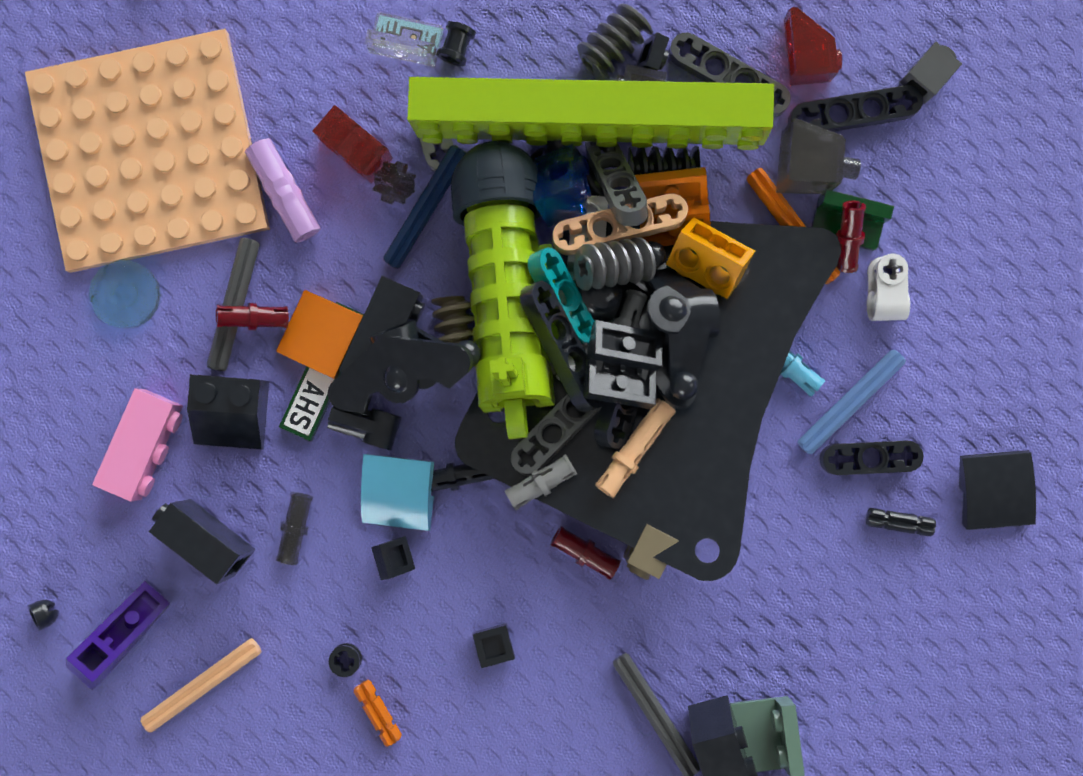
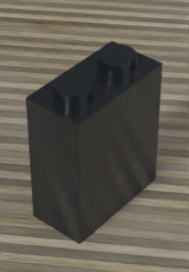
M192 499L162 505L152 518L155 524L148 531L215 584L234 577L255 551L253 546Z

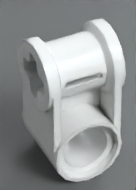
M892 253L875 258L871 261L867 270L868 318L871 321L906 320L910 312L908 264L899 254ZM883 266L892 268V275L883 273Z

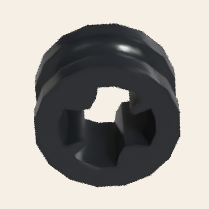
M350 643L340 644L329 656V667L337 676H351L360 667L362 655L355 645ZM342 651H347L348 657L354 658V663L351 662L348 669L343 668V663L337 662L336 658L343 654Z

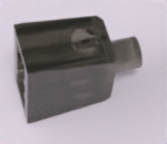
M794 118L781 132L776 192L822 194L826 189L833 191L841 184L843 178L857 179L861 169V161L845 157L846 140L843 135Z

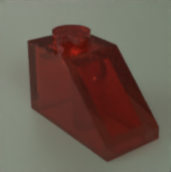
M798 7L790 8L784 18L790 86L831 82L838 74V70L842 68V53L840 49H836L835 37Z

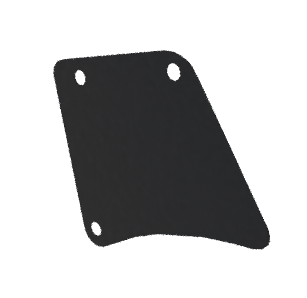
M710 221L711 227L755 250V253L740 283L728 299L715 294L720 310V332L716 338L708 339L698 379V391L693 403L684 409L674 408L676 413L667 422L659 436L637 465L639 469L635 474H630L614 498L606 495L595 486L596 482H598L613 461L612 456L615 451L619 452L621 448L614 449L600 446L596 442L594 429L601 411L600 409L545 466L547 467L564 455H567L577 475L550 490L551 493L547 496L542 494L535 499L635 548L646 524L679 540V542L653 558L701 581H714L729 574L736 565L740 554L749 473L762 418L794 338L821 289L836 268L841 254L838 237L829 230L814 227ZM609 222L606 224L605 237L610 236L613 232ZM640 224L631 227L635 229H640ZM565 230L563 237L559 239L566 240L568 245L570 239L569 230ZM674 245L663 246L666 251V262ZM560 254L567 267L568 255ZM685 277L687 280H689L699 288L706 289L705 286L697 283L696 281L690 278ZM629 282L626 285H620L622 300L616 317H619L626 296V290H637ZM649 298L645 302L640 320L642 318V315L647 311V304L649 302ZM557 373L553 374L555 406L567 395L561 380L556 378ZM656 388V399L665 401ZM477 391L455 437L457 456L464 464L511 487L529 477L518 473L511 463L512 451L524 438L509 439L506 421L503 423L493 422L489 418L488 413H484L478 404ZM572 401L567 406V413L573 418H580L586 413L576 409ZM526 406L528 433L555 406ZM638 408L628 440L650 409ZM548 425L543 430L542 436L544 441L547 443L558 442L562 437V429L557 425ZM537 438L531 442L537 447L532 453L522 452L520 454L522 459L520 467L526 464L530 467L534 466L536 462L533 456L539 450H541L543 455H546L548 450L541 446ZM702 539H712L719 546V556L711 563L700 561L695 554L696 545Z

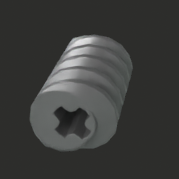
M620 4L616 9L617 14H609L606 19L607 24L600 23L597 26V33L591 32L588 34V43L580 42L577 46L581 61L598 80H605L601 72L603 68L611 73L615 71L611 62L612 59L619 63L625 61L621 53L622 49L630 54L634 52L631 44L632 40L641 45L644 43L640 33L642 30L649 35L653 33L646 18L627 4Z
M635 237L631 240L608 241L606 243L597 242L593 245L583 244L578 248L574 259L575 280L577 285L585 291H588L592 286L595 289H601L604 284L607 287H613L617 283L619 285H626L629 281L631 283H638L641 279L643 281H650L656 272L653 250L649 243L640 237Z

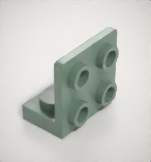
M788 696L731 703L737 726L743 727L747 739L748 748H744L747 757H753L757 772L785 769L789 776H805L796 705Z

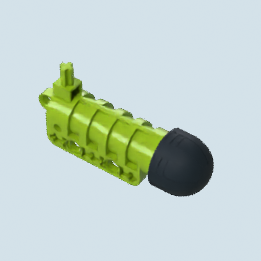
M489 141L471 148L458 162L453 171L451 179L453 219L458 224L464 226L465 241L469 248L467 266L468 276L472 283L470 304L475 320L473 341L481 350V358L476 365L479 407L484 413L503 411L504 408L508 438H527L526 406H555L550 360L520 303L521 290L535 283L528 270V259L531 254L538 251L540 245L535 230V220L544 212L542 182L535 162L524 150L508 142Z

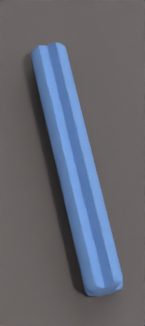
M896 350L889 351L798 440L797 443L807 454H813L905 364V358Z

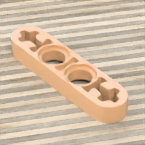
M666 194L646 199L648 210L647 224L640 229L619 224L611 208L566 219L554 227L552 243L555 250L560 254L574 255L583 244L593 245L597 242L606 243L621 239L631 240L635 237L642 238L673 230L684 223L688 213V205L685 199L677 194ZM670 204L673 209L680 210L677 212L675 219H671L669 214L658 216V224H653L654 216L651 208H655V215L665 212L666 206ZM601 220L607 221L611 224L613 232L610 236L599 237L594 233L593 225ZM581 225H587L588 242L584 241L585 235L576 236L572 245H568L566 240H559L563 237V231L569 230L571 235L582 233Z

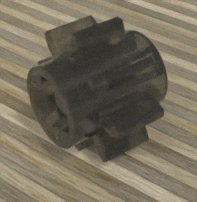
M384 161L383 167L374 172L375 186L372 189L382 194L381 201L391 205L394 201L405 204L406 198L415 192L414 179L416 174L407 172L408 164L399 161L395 164Z

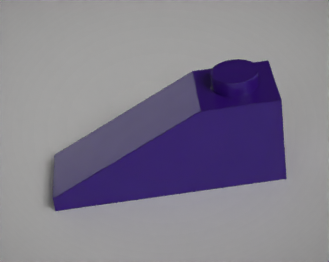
M144 581L66 658V668L93 690L170 606V602Z

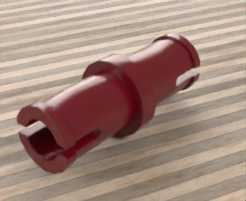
M855 200L843 203L841 229L837 231L836 235L841 246V254L836 267L838 270L841 269L843 273H853L858 270L860 245L865 240V233L862 231L866 205Z
M248 303V306L216 305V327H248V330H256L257 327L288 328V306L263 307L257 306L256 303Z
M560 526L550 543L552 547H556L575 558L576 564L581 567L585 564L609 580L615 575L621 563V560L595 547V542L588 539L585 541L564 529L563 526Z

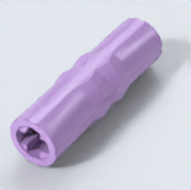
M262 139L250 145L245 150V154L262 182L264 191L270 197L272 206L281 216L295 243L314 236L321 228L308 207L302 191L296 185L293 175L285 166L271 139Z

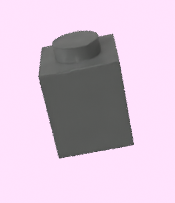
M935 42L899 82L903 86L911 85L916 87L921 92L923 103L925 104L938 93L962 63L956 59L957 56L952 49Z

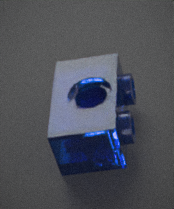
M573 144L536 157L535 164L538 168L535 191H533V202L547 226L551 227L563 220L587 214V198L591 197L587 176L591 174L586 157L584 155L579 156Z

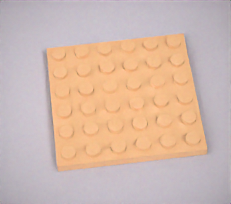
M226 29L25 72L65 271L72 273L270 230L260 179L245 154V150L252 145L229 33Z

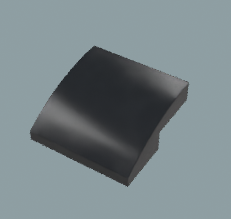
M595 320L590 334L586 357L583 398L645 409L654 407L656 405V371L662 367V333Z
M1029 450L960 456L959 488L963 492L962 525L966 530L1036 524L1035 475L1032 454Z

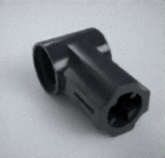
M333 406L328 418L327 428L361 438L364 443L392 450L402 417L374 408L372 410L367 409L365 413L343 411Z

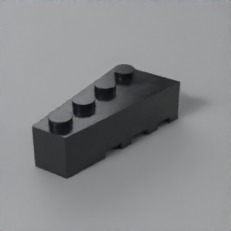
M728 695L689 705L692 745L703 776H758L753 757H747L744 748H748L747 739L743 727L737 726Z

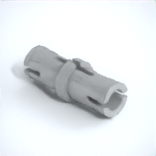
M564 455L549 466L539 471L538 469L531 472V476L517 485L506 489L505 493L515 510H518L542 494L547 496L551 493L550 490L577 475V472L567 455Z

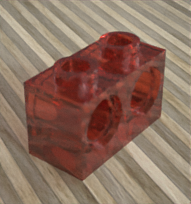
M336 105L330 109L312 131L321 143L370 184L393 159L389 150Z

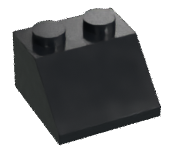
M190 374L187 413L193 444L263 450L269 381Z

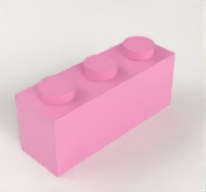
M134 388L92 485L130 502L142 500L143 497L148 496L155 482V478L152 477L157 465H161L167 456L169 447L166 446L169 436L171 433H175L181 424L183 415L180 414L183 405L146 389Z

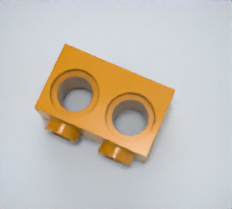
M693 217L681 230L666 265L676 270L683 277L690 278L706 288L712 289L715 294L728 299L740 283L755 250Z

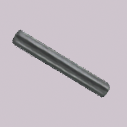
M249 238L240 239L222 306H244L260 246L256 240ZM216 327L207 360L208 368L218 371H225L227 369L238 327Z
M629 654L620 655L613 661L616 671L683 776L697 774L700 771L697 760Z

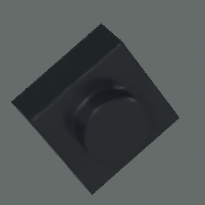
M657 32L646 39L634 72L647 77L661 70L669 55V51L666 50L669 37Z
M406 536L371 547L381 581L415 569Z
M506 623L472 633L481 668L515 659Z

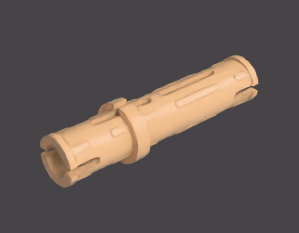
M656 399V405L642 419L626 444L619 452L615 451L613 454V461L595 484L599 490L611 498L616 496L630 474L637 472L639 469L637 465L659 436L667 422L676 413L675 409L665 401Z

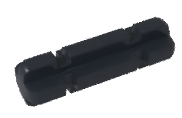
M869 508L866 514V525L870 527L882 528L884 526V529L912 534L916 532V534L930 537L935 533L936 520L934 518L917 517V515L888 510L885 513V510Z

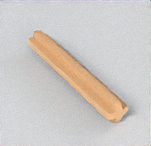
M251 638L143 715L140 719L142 726L149 733L162 726L261 654L262 651L258 643Z

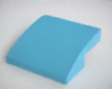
M363 454L361 478L362 523L430 531L434 496H431L434 462Z

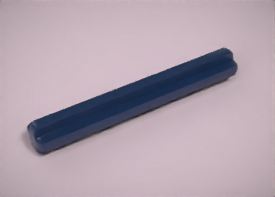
M450 146L385 253L383 260L388 265L397 269L401 267L451 185L453 171L466 154L458 146Z

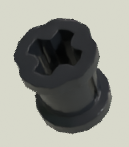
M448 21L446 25L448 33L444 45L437 50L436 55L449 64L465 66L467 62L465 53L470 40L475 38L476 31L463 23Z

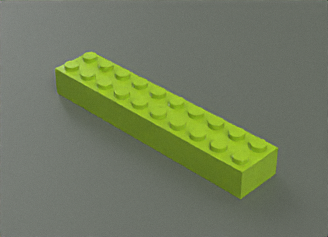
M409 77L407 120L417 137L422 138V141L426 143H442L443 139H457L458 143L476 144L478 139L508 142L512 144V140H526V143L529 145L542 146L546 145L547 141L561 140V144L565 146H580L583 141L596 142V145L601 147L617 146V142H630L633 147L637 148L652 147L653 143H667V147L674 149L686 148L688 144H702V148L721 149L723 144L737 145V148L741 150H755L759 148V145L765 144L773 129L774 84Z

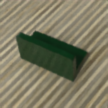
M828 189L820 194L811 227L826 229L837 235V231L841 229L843 203L851 200L860 201L861 204L864 203L866 205L862 231L865 233V240L860 245V248L872 251L878 248L883 224L892 218L893 205Z

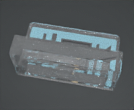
M379 12L376 15L374 29L367 30L365 44L369 53L435 67L437 62L436 53L440 48L443 27L433 23Z

